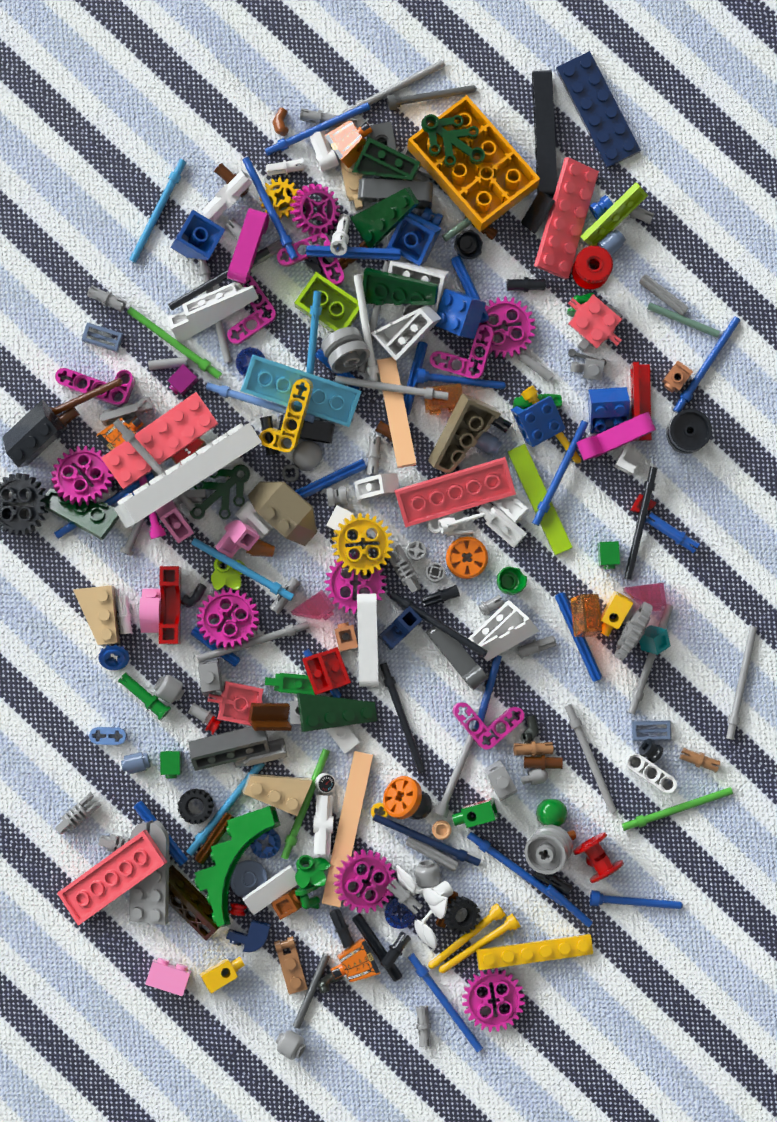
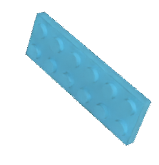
M252 354L240 390L241 392L288 406L294 383L297 380L307 378L313 383V391L307 413L350 427L361 394L360 390ZM305 383L299 385V387L302 388L301 394L296 395V397H301L302 392L307 390V388L304 386ZM299 401L294 402L296 410L301 411L302 404Z

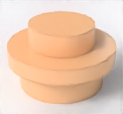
M439 820L434 823L432 833L439 840L447 839L451 834V826L448 822Z

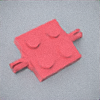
M594 294L582 305L574 298L568 302L576 310L574 317L568 325L596 349L607 339H610L616 346L622 341L613 333L622 319Z
M225 681L221 695L209 693L208 697L216 699L208 698V702L219 703L217 719L251 726L248 721L251 703H262L264 689Z

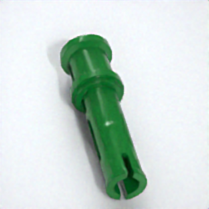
M124 673L121 676L122 679L118 680L119 683L145 704L147 710H151L157 715L158 720L161 721L171 710L170 706L164 705L159 700V697L152 696L131 678L128 673Z

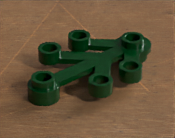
M429 114L422 119V129L429 134V154L431 156H438L441 150L437 144L436 133L443 138L445 150L444 164L446 167L452 168L456 163L452 145L468 155L471 163L475 165L483 163L485 152L482 148L476 147L472 149L458 139L461 137H468L472 140L476 139L479 134L477 127L471 126L467 129L450 131L443 128L444 126L451 125L456 129L461 128L463 125L462 116L455 115L452 118L439 119L437 116ZM455 120H460L461 123H460V124H456L454 121H455ZM428 123H433L434 126H433V127H430V126H428L427 124H428ZM470 131H475L476 134L472 135ZM432 148H437L438 151H437V152H433L431 149H432ZM474 156H479L480 159H479V160H475L473 157H474ZM447 159H452L453 163H448Z
M240 464L236 465L232 470L220 469L217 471L216 476L210 475L213 479L219 476L231 477L225 483L205 482L202 480L203 487L201 489L216 491L201 504H194L195 507L189 511L191 517L196 520L202 519L205 516V510L222 496L219 516L224 520L229 519L231 516L229 510L230 488L235 484L236 496L233 502L237 507H242L245 504L243 497L244 483L250 478V470L247 466ZM239 471L244 472V476L242 478H239L237 476ZM242 498V504H236V499ZM196 509H201L199 516L194 513ZM227 510L228 516L222 517V511Z

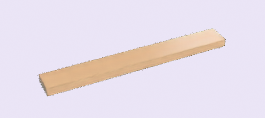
M354 751L322 904L341 907L342 901L338 899L341 894L335 893V890L339 887L333 884V882L338 881L334 874L340 873L336 867H343L341 860L347 862V855L352 856L373 758L372 754Z

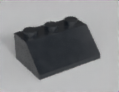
M41 400L3 436L6 453L18 468L28 466L67 428L46 402Z

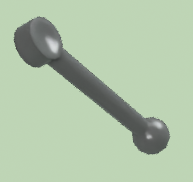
M574 349L568 351L570 357L577 356L584 359H597L577 353Z

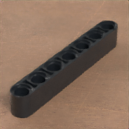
M552 70L532 71L536 174L540 177L537 194L539 191H543L553 198L557 187Z

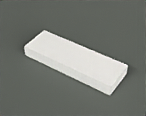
M289 865L242 899L251 913L255 915L297 885L295 880L296 872Z

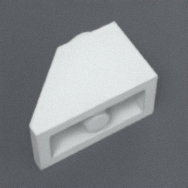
M397 473L379 474L354 481L357 500L394 494L395 490L399 489Z

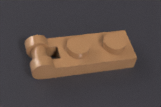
M293 936L288 937L285 941H274L289 995L307 990L308 986ZM290 947L291 952L284 954L283 949Z

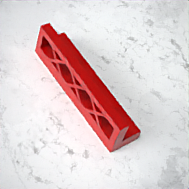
M633 362L630 365L631 419L646 412H649L651 416L650 364ZM652 432L634 441H651Z

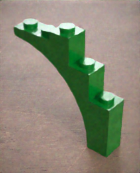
M273 806L227 820V833L232 839L211 846L212 852L210 855L212 861L216 864L215 866L195 872L196 877L194 881L196 887L200 891H208L207 901L212 906V919L217 924V927L231 925L228 912V892L238 861L256 839L266 832L281 826L276 808Z

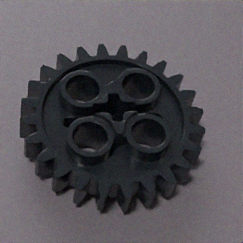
M16 473V476L15 474H9V478L3 477V482H0V527H3L2 531H9L10 535H22V533L23 535H28L29 531L35 532V526L41 527L39 521L46 520L42 516L43 513H48L44 509L45 506H49V503L44 501L49 497L43 495L46 489L39 488L41 482H35L36 478H29V474L22 475V473ZM10 491L12 492V497H11V499L9 498V492H10ZM27 491H29L30 494L28 499L26 497ZM33 502L34 506H5L4 503ZM10 510L12 511V516H11V518L9 517V511H10ZM27 510L29 511V517H28V518L26 517V512H27Z

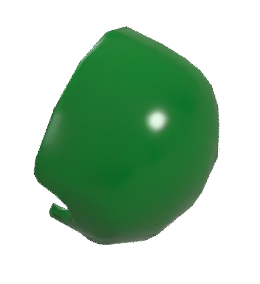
M505 567L497 574V586L504 594L516 595L526 587L527 576H524L519 568Z
M556 799L543 800L536 810L537 820L543 826L555 825L560 827L565 823L568 815L565 804Z

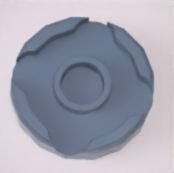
M255 860L239 862L231 878V889L239 897L243 898L268 880V874L264 866Z

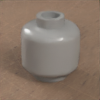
M171 675L161 676L154 687L156 696L167 703H173L175 700L179 701L184 694V690H182L183 683Z
M432 860L419 862L415 868L416 884L421 888H431L440 884L441 875L438 864Z
M288 1030L284 1034L280 1033L276 1040L278 1053L290 1060L300 1058L306 1048L304 1038L292 1030Z

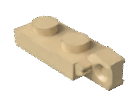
M339 160L347 198L349 201H354L355 210H361L363 205L362 201L358 200V184L362 176L353 175L352 173L356 162L348 169Z

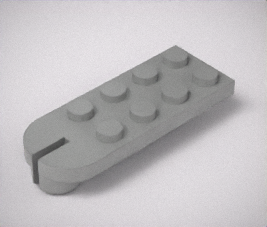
M151 820L137 825L131 832L130 840L142 831L147 830L167 860V863L130 889L129 921L166 925L168 923L169 835L160 821L156 820L153 822Z

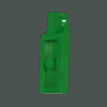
M276 673L275 678L265 677L264 685L274 686V691L315 695L308 675Z

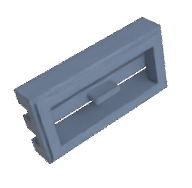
M87 322L81 341L118 353L124 334ZM91 328L94 330H98L110 335L117 336L118 338L117 340L103 335L90 332L89 329ZM87 335L114 343L115 347L89 339Z
M671 720L631 722L632 741H645L647 739L671 740ZM666 724L667 728L636 729V725ZM667 732V736L637 737V733Z

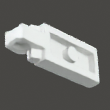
M490 503L481 505L477 510L480 513H485L484 519L487 521L485 524L514 548L527 534L501 510Z

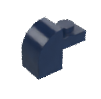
M409 606L378 637L392 650L423 619Z
M252 919L248 934L229 929L226 939H229L230 943L241 946V943L245 944L243 952H254L260 949L266 942L271 924Z

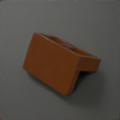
M251 703L248 721L255 731H291L292 729L288 721L290 710L288 703Z

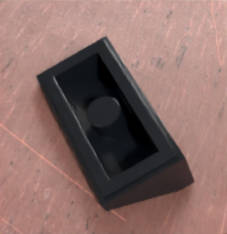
M539 191L521 221L522 225L534 234L538 231L555 202L552 196Z

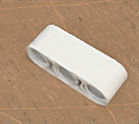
M631 753L626 757V767L660 791L671 793L676 789V780L643 756ZM632 757L639 759V765L635 768L630 765ZM649 768L655 770L653 778H648L646 775V771ZM665 779H670L671 781L669 789H664L662 786V782Z

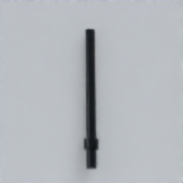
M267 247L257 252L253 265L257 264V261L270 254ZM229 269L169 303L168 306L171 311L227 279Z
M650 466L647 481L644 483L643 489L645 491L624 579L632 580L652 491H655L656 483L654 482L658 469L656 467Z
M394 591L390 594L389 598L400 604V607L404 610L410 606L422 619L480 656H486L487 650L417 607L407 597L403 598Z
M387 662L380 664L384 676V685L388 687L418 774L425 772V767L395 687V678L391 676Z

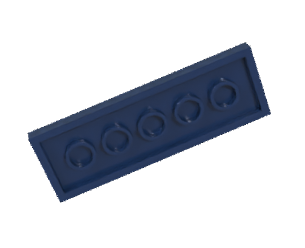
M591 52L584 53L556 67V71L606 169L640 153L641 150Z

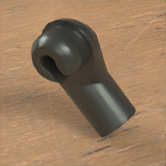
M535 715L526 717L528 727L520 736L524 743L533 741L539 732Z
M332 973L325 975L318 982L320 993L329 992L330 987L328 984L342 980L343 976L335 980Z

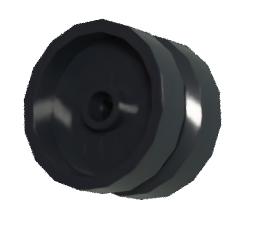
M686 409L679 412L670 420L666 428V438L669 445L675 451L682 454H691L699 451L709 442L712 435V426L709 418L696 409Z

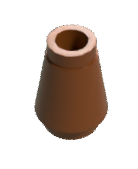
M258 539L249 551L246 550V553L250 554V556L273 557L275 546Z

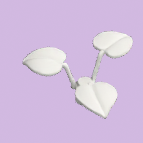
M397 865L396 873L399 884L405 890H409L412 896L423 893L425 901L430 906L431 910L423 918L422 922L417 919L414 926L419 938L426 945L435 949L437 939L432 929L426 925V921L432 913L439 919L445 916L448 897L453 894V889L446 881H443L436 887L417 889L413 878Z

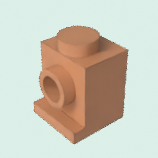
M677 361L663 379L664 387L671 392L675 391L678 393L693 371ZM674 375H679L680 380H675Z
M349 622L338 624V628L334 630L339 652L358 648L354 626L349 625ZM344 633H348L350 635V638L348 640H344L342 638Z

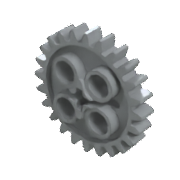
M644 602L635 614L630 617L616 644L618 646L614 657L623 661L633 647H636L650 621L649 616L653 610L652 605Z

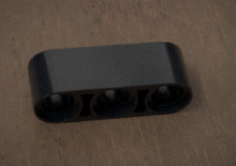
M285 415L280 417L278 430H281ZM293 419L289 421L291 429L295 430L297 428V423ZM304 420L299 439L332 444L335 424L314 420L311 423Z

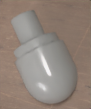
M541 768L531 770L527 776L521 777V782L523 785L531 783V785L544 783L548 778L547 771L541 770Z

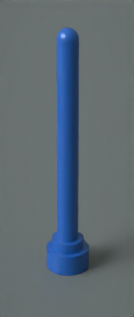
M417 368L415 383L418 384L434 381L495 389H505L506 387L505 382L432 374L422 368Z
M595 890L590 892V906L610 903L681 909L683 907L680 901L608 896Z

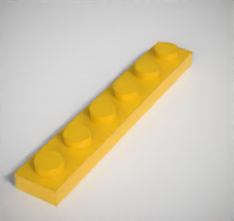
M584 934L477 949L476 953L478 969L486 970L593 954L591 935Z

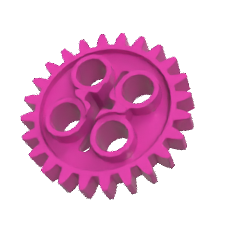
M506 296L503 301H500L499 297H497L496 303L489 300L490 306H485L486 312L489 317H496L498 323L492 325L489 321L479 323L478 327L490 325L493 329H499L502 327V324L508 327L507 331H504V329L494 331V335H500L503 341L501 343L493 341L489 354L494 351L495 358H497L499 353H501L503 359H505L506 354L513 358V352L520 355V348L526 351L527 347L525 344L531 345L532 343L528 338H534L535 334L530 332L536 329L535 326L531 325L535 322V319H529L532 311L526 313L528 306L520 307L521 300L515 304L514 297L510 302L507 301ZM513 312L517 318L509 320L506 314ZM519 322L521 323L520 326H511ZM488 328L481 330L483 339L482 341L478 340L477 343L488 345V342H484L485 337L490 336ZM517 330L521 333V337L515 339L512 337L511 332Z
M77 446L75 452L71 448L69 449V455L63 452L64 459L57 458L59 465L54 464L53 467L56 471L51 472L54 477L51 480L55 484L53 487L55 491H58L59 497L63 496L65 502L70 499L72 505L77 501L79 506H81L83 501L87 505H89V500L97 503L96 497L103 499L102 493H109L107 487L113 486L111 480H114V476L101 458L103 457L102 451L96 452L95 447L88 451L87 446L80 450L79 446ZM82 462H88L86 465H81ZM73 464H75L78 467L82 475H79L78 470L72 466ZM73 473L72 476L65 477L67 474ZM100 474L98 478H92L94 475ZM83 476H87L88 481L94 486L91 487ZM80 486H85L84 489L77 490Z
M356 552L355 557H352L349 553V557L353 560H356L358 558V553ZM334 560L336 567L329 566L332 573H326L330 580H325L324 583L330 584V587L325 588V591H331L328 598L334 597L332 604L339 603V610L344 606L345 613L352 609L353 615H355L357 599L353 600L354 587L350 584V582L354 581V569L350 578H343L341 576L343 562L336 563L337 560ZM374 567V574H371L369 579H362L359 572L358 582H361V585L357 586V594H359L361 589L367 588L370 594L376 593V600L382 601L379 594H385V591L381 587L387 586L386 583L381 582V580L386 578L384 575L380 576L384 569L381 568L378 571ZM344 587H348L351 590V595L347 598L340 595V590Z
M222 588L221 594L214 591L215 597L208 595L209 601L203 600L202 604L204 607L198 608L202 614H197V619L201 620L197 622V626L201 627L199 632L204 634V640L209 639L210 645L216 642L217 648L222 644L225 650L228 645H231L232 649L235 648V644L242 647L241 641L243 640L249 643L248 636L254 637L252 630L257 631L258 627L255 624L259 623V619L256 618L259 616V611H254L257 609V605L252 604L253 599H247V593L240 596V590L233 593L232 588L229 589L228 593L225 592L224 588ZM225 603L231 605L228 609L221 608ZM241 613L247 615L244 619L237 618ZM231 616L232 620L227 619L225 622V617L230 618ZM214 618L219 619L217 624H211L210 621ZM228 629L235 630L231 635L225 633Z
M361 849L360 855L354 851L353 858L347 855V862L341 860L343 867H336L340 873L334 874L338 881L333 882V884L339 887L335 890V893L341 894L338 899L340 901L344 900L343 905L345 907L350 904L349 909L351 911L356 908L358 913H361L362 909H364L365 913H368L369 908L376 912L377 905L383 908L382 901L388 903L387 895L393 896V893L386 888L393 879H396L391 876L395 873V870L389 869L392 864L390 862L385 863L387 858L384 856L380 858V853L378 852L373 856L372 850H369L366 854L365 850ZM360 864H364L363 872L357 873V867ZM377 872H381L380 880L374 881V875ZM362 879H367L368 883H362ZM351 882H356L355 889L348 890V885ZM368 890H372L373 895L366 899L365 893Z
M495 968L494 972L487 969L485 974L480 970L479 977L473 974L474 981L467 980L470 987L464 986L467 994H462V998L467 999V1001L462 1002V1006H468L464 1013H471L468 1020L475 1019L474 1026L481 1023V1030L488 1026L489 1032L492 1031L493 1027H496L497 1032H499L500 1026H503L506 1030V1023H510L513 1026L512 1019L519 1020V1016L516 1013H523V1010L519 1007V1005H525V1002L520 1000L525 994L519 993L523 987L522 985L516 986L519 980L517 978L511 980L513 974L510 973L506 976L505 969L501 973L498 972V968ZM490 982L493 983L494 995L498 998L495 1000L497 1008L496 1017L493 1014V1005L490 1001ZM499 984H505L507 989L505 992L499 993L496 991V987ZM479 987H486L488 990L485 995L480 996L477 994ZM501 1004H509V1010L501 1012L499 1010ZM483 1006H488L490 1008V1013L488 1015H482L480 1013V1009Z

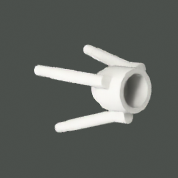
M459 512L443 516L438 520L440 532L442 535L446 534L447 537L451 535L474 534V530L454 531V529H457V524L484 517L485 513L459 520L451 518Z

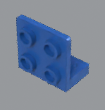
M551 396L524 410L518 406L510 409L525 443L532 447L565 430L563 421Z

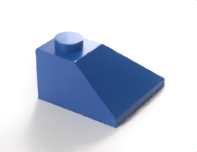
M192 210L170 248L186 258L209 260L226 229Z

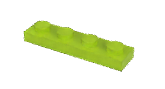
M636 182L580 237L589 246H597L648 194Z

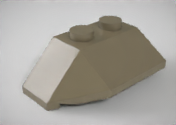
M260 481L249 493L248 498L257 514L286 539L306 546L318 532L313 506L285 482Z

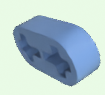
M95 727L90 731L89 738L92 743L97 745H119L126 741L127 733L123 728ZM97 730H100V734H106V738H100L97 741V738L93 735L97 733ZM117 730L119 734H123V738H120L119 742L116 741V738H110V734H116Z

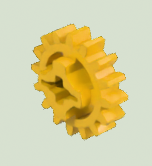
M281 177L278 178V182L271 179V185L265 183V191L270 201H273V207L279 219L282 220L283 215L288 219L290 211L294 210L290 204L295 203V201L287 195V191L289 190L292 196H297V190L299 189H294V182L289 185V179H286L284 182H282ZM283 194V199L277 202V198H280ZM263 203L261 204L262 209L265 208Z

